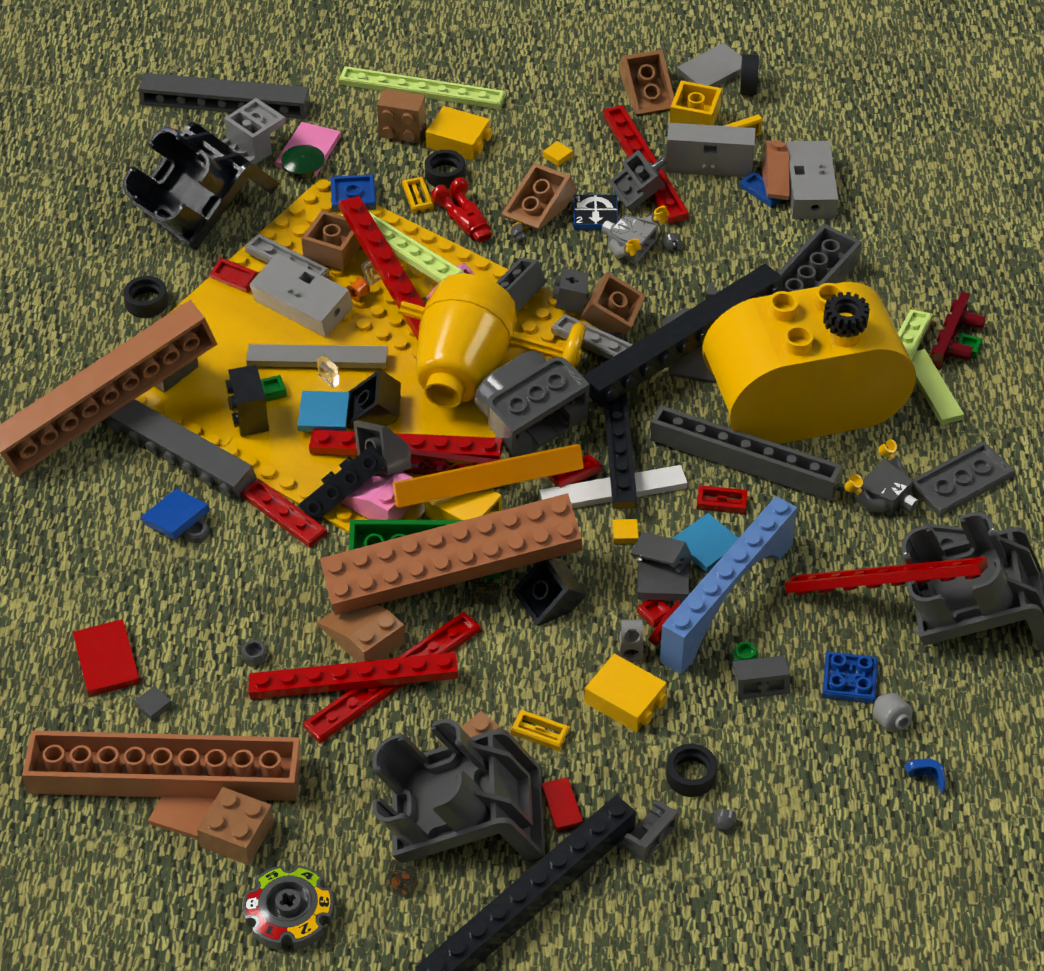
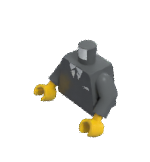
M892 439L886 441V445H880L878 450L879 454L887 456L888 460L883 459L863 480L861 476L854 474L845 483L846 491L850 493L855 492V501L860 503L866 511L884 513L892 516L899 507L913 512L918 504V499L910 495L913 482L905 471L898 455H894V452L897 450V444Z

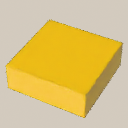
M558 141L543 151V157L558 167L573 156V150Z
M637 519L612 520L613 544H636L639 539Z

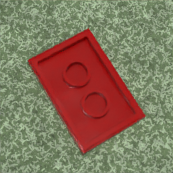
M123 619L73 632L89 697L140 684Z

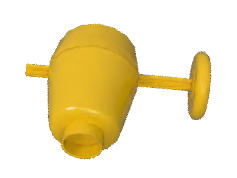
M467 273L449 275L441 280L425 307L402 301L398 313L421 320L416 357L417 380L424 389L426 398L433 404L444 408H454L461 402H467L475 398L479 385L495 370L509 346L528 351H538L542 355L553 358L562 357L576 369L581 358V348L586 332V327L582 322H575L570 330L565 347L513 333L516 309L515 302L508 291L490 279Z

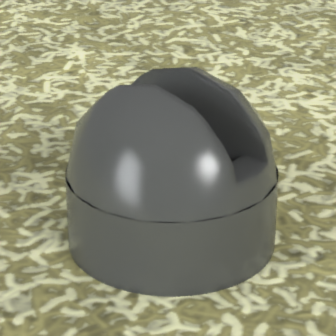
M671 233L663 238L667 251L673 252V249H675L677 252L680 250L682 241L678 233Z
M727 809L715 810L713 818L715 827L721 832H727L733 828L736 813Z

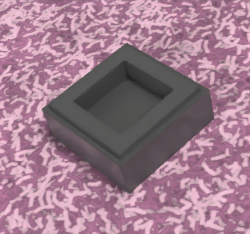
M155 686L134 701L135 706L151 721L172 706L171 700Z

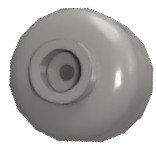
M888 693L877 698L874 703L873 716L884 729L889 732H898L907 728L910 724L913 711L911 706L896 693Z

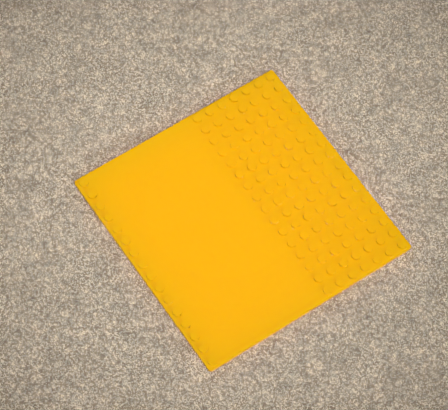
M323 178L319 179L258 234L303 256L301 238L321 210L337 215L342 214L341 212H332L331 182ZM377 204L376 210H368L453 265L458 266L465 262L475 275H480L497 282L509 270ZM360 246L344 270L318 263L329 269L330 275L326 277L327 279L345 288L354 283L358 277L365 279L370 286V292L364 294L359 301L352 299V309L327 338L255 301L251 290L246 293L210 277L206 279L172 311L191 300L205 317L217 345L197 358L199 367L167 392H163L154 386L135 399L193 433L206 436L205 439L252 465L257 479L262 480L283 497L298 505L323 485L321 481L323 477L331 471L334 474L340 471L339 464L349 456L352 459L357 457L352 455L310 454L309 443L312 432L298 431L297 427L302 391L349 392L379 369L257 367L260 380L280 375L287 392V397L266 402L269 431L241 436L239 427L234 428L232 413H235V411H230L227 397L232 395L227 393L225 380H229V369L247 366L246 358L249 344L388 346L387 368L381 370L401 383L399 418L386 427L394 433L496 438L495 433L488 426V418L476 406L474 398L467 402H461L454 408L437 406L426 398L424 389L419 384L416 376L418 340L403 315L398 314L399 308L362 246ZM245 247L241 248L229 259L231 262L257 271L258 274L268 264L246 253ZM396 256L426 305V297L438 282ZM542 286L538 293L516 313L513 333L565 347L566 339L551 332V327L564 314L588 325H593L583 320L580 313L555 308L556 299H552L553 291ZM509 346L495 370L517 356L528 352V350ZM543 355L547 360L553 358V357H549V356ZM346 427V431H355ZM230 434L234 435L229 445L225 447L219 445V442H225ZM405 473L413 478L425 476L419 474ZM341 503L322 517V519L349 533L350 520H370ZM414 504L400 520H419L425 514V504Z

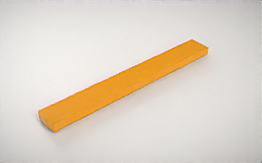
M574 444L392 482L396 507L400 508L584 469L581 445Z

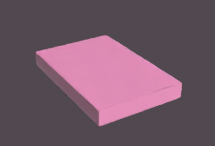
M301 122L275 161L276 167L283 169L282 155L289 148L297 145L317 147L323 152L326 161L340 140L341 131ZM320 169L315 171L312 177H316Z

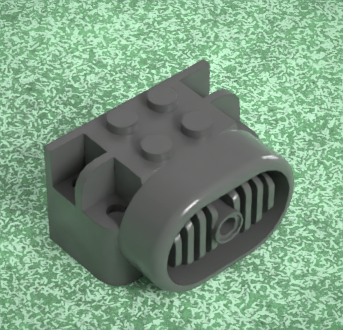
M528 351L490 373L479 385L474 400L479 410L488 418V426L495 433L496 438H503V447L506 446L509 449V458L532 453L588 418L590 384L566 359L554 357L547 360L538 351Z

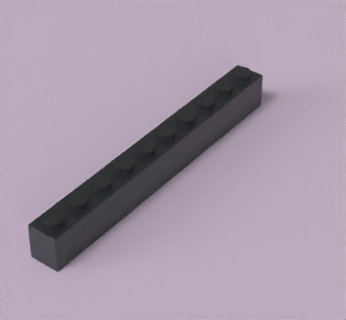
M763 264L583 375V378L590 384L589 397L601 408L613 402L618 397L703 345L704 338L711 325L733 306L752 298L769 296L776 292L784 291L783 276L767 264Z
M615 795L415 967V971H472L624 839L623 837L627 833L632 832L635 829L636 811Z

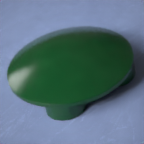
M311 145L291 147L284 152L281 158L284 171L301 175L303 178L312 177L314 172L319 170L325 161L323 152Z

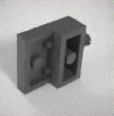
M638 150L621 163L625 169L608 181L631 212L665 186L659 177L658 171L668 162L662 156L652 164Z

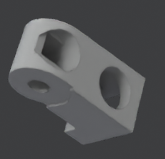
M642 619L621 620L619 653L620 657L627 661H643ZM633 649L637 650L638 653L630 655L626 654L625 651Z

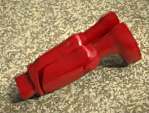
M456 178L451 183L449 190L445 185L436 186L431 192V199L436 205L445 208L448 211L449 218L468 234L470 238H475L480 243L492 237V233L489 230L490 226L479 210L478 205L469 201L466 197L469 184L465 178Z

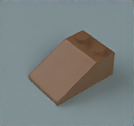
M663 50L622 56L618 67L624 89L635 115L670 110L674 94Z
M534 162L501 213L502 217L540 230L563 211L573 198L577 189L572 177Z
M379 605L336 616L334 611H332L317 622V625L356 662L382 660L405 643L404 624L388 609Z

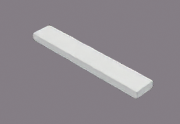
M681 465L635 473L637 497L687 488V480ZM610 477L569 484L562 488L558 486L539 490L541 500L568 493L572 508L612 502Z

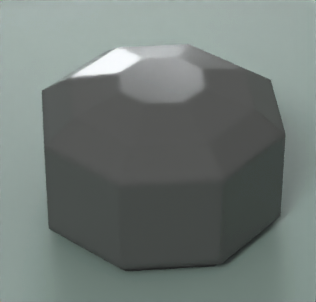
M255 639L245 642L241 649L245 664L251 666L264 663L268 656L264 642Z

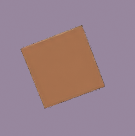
M161 796L148 819V823L198 840L197 829L216 798Z

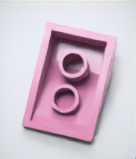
M402 471L390 475L376 473L340 503L370 520H400L413 505L396 507L392 482L413 477Z

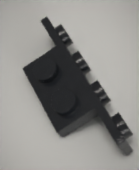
M373 445L354 459L349 456L339 464L341 470L336 474L331 471L321 479L323 485L299 504V507L306 515L318 521L386 466L387 462Z

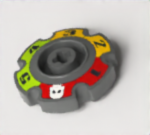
M283 865L271 868L254 880L255 890L246 891L243 901L246 926H253L254 938L269 948L282 950L287 944L293 945L295 950L307 947L324 935L322 925L332 923L334 916L331 888H324V877L311 868L296 865L290 871L285 870Z

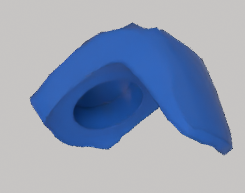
M923 758L912 760L905 764L904 767L909 777L933 776L941 794L946 792L944 765L940 764L939 761Z

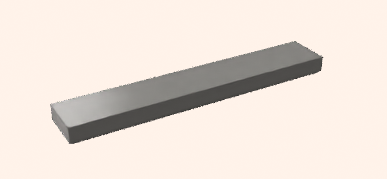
M249 344L246 363L247 366L257 365V367L386 369L388 346Z

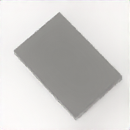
M722 43L678 66L676 73L687 82L718 87L741 74L742 56L725 43Z

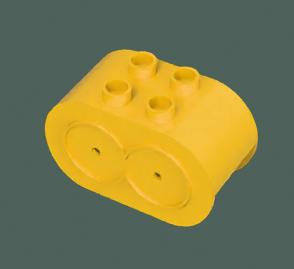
M856 282L824 283L818 287L791 292L779 291L769 296L746 300L723 313L711 325L703 341V358L707 368L715 377L729 411V422L732 430L777 444L857 430L880 424L902 408L909 399L916 382L914 365L881 297L871 287ZM839 292H842L843 295L851 292V296H854L856 293L859 295V299L862 297L866 299L865 303L868 302L870 311L867 328H865L863 333L859 332L858 336L855 337L853 333H851L850 337L842 334V337L837 336L838 332L832 334L830 329H826L823 323L824 309L827 299H831L833 294L838 297ZM839 313L843 316H854L849 313Z

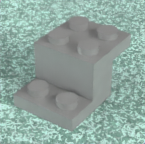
M255 98L224 118L227 138L222 142L255 165L272 154L270 134L286 124L285 117Z

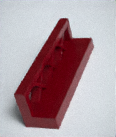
M409 448L412 457V468L404 470V473L429 475L497 461L498 459Z

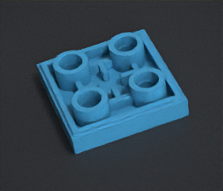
M302 391L297 425L298 431L313 432V429L346 431L350 393Z
M707 513L672 539L686 542L692 555L691 560L707 573L738 540V537Z

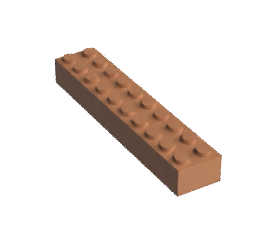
M189 300L0 424V454L15 476L23 474L216 346L217 342L205 317L193 302Z
M566 493L320 558L331 606L336 616L582 551L583 549L582 538L569 494Z
M31 731L22 778L27 794L216 798L222 787L257 800L297 801L302 752L300 738Z

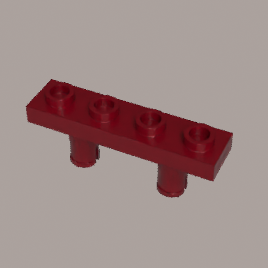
M961 291L958 300H953L950 308L952 314H947L943 327H945V330L940 329L936 341L938 345H933L930 358L933 359V363L938 370H941L946 357H949V355L970 361L973 347L954 342L960 326L966 325L981 331L984 328L987 316L967 311L969 293Z

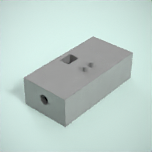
M669 123L666 161L668 164H666L665 172L747 177L752 173L756 128Z
M786 141L789 152V199L792 219L836 218L838 193L830 141Z
M279 253L269 261L249 284L255 301L325 338L353 307L349 289Z

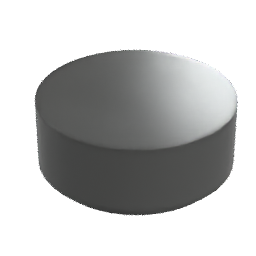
M201 519L184 532L185 539L192 543L202 542L209 535L208 525Z

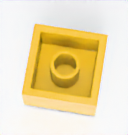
M680 81L670 107L669 123L714 125L721 108L722 88Z

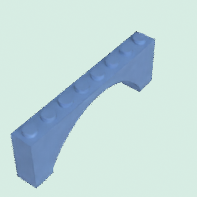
M775 496L662 625L660 663L679 674H682L696 658V653L714 616L741 577L754 564L767 556L780 560L793 545L797 514L796 506Z

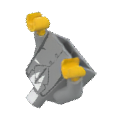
M660 206L654 211V214L646 218L624 215L616 224L605 221L601 232L608 235V248L617 259L625 258L636 265L656 242L658 224L665 223L666 217L670 213L665 206Z

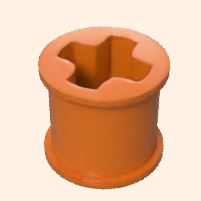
M358 277L354 283L346 287L349 289L351 299L354 301H359L364 294L370 292L368 282L362 277Z

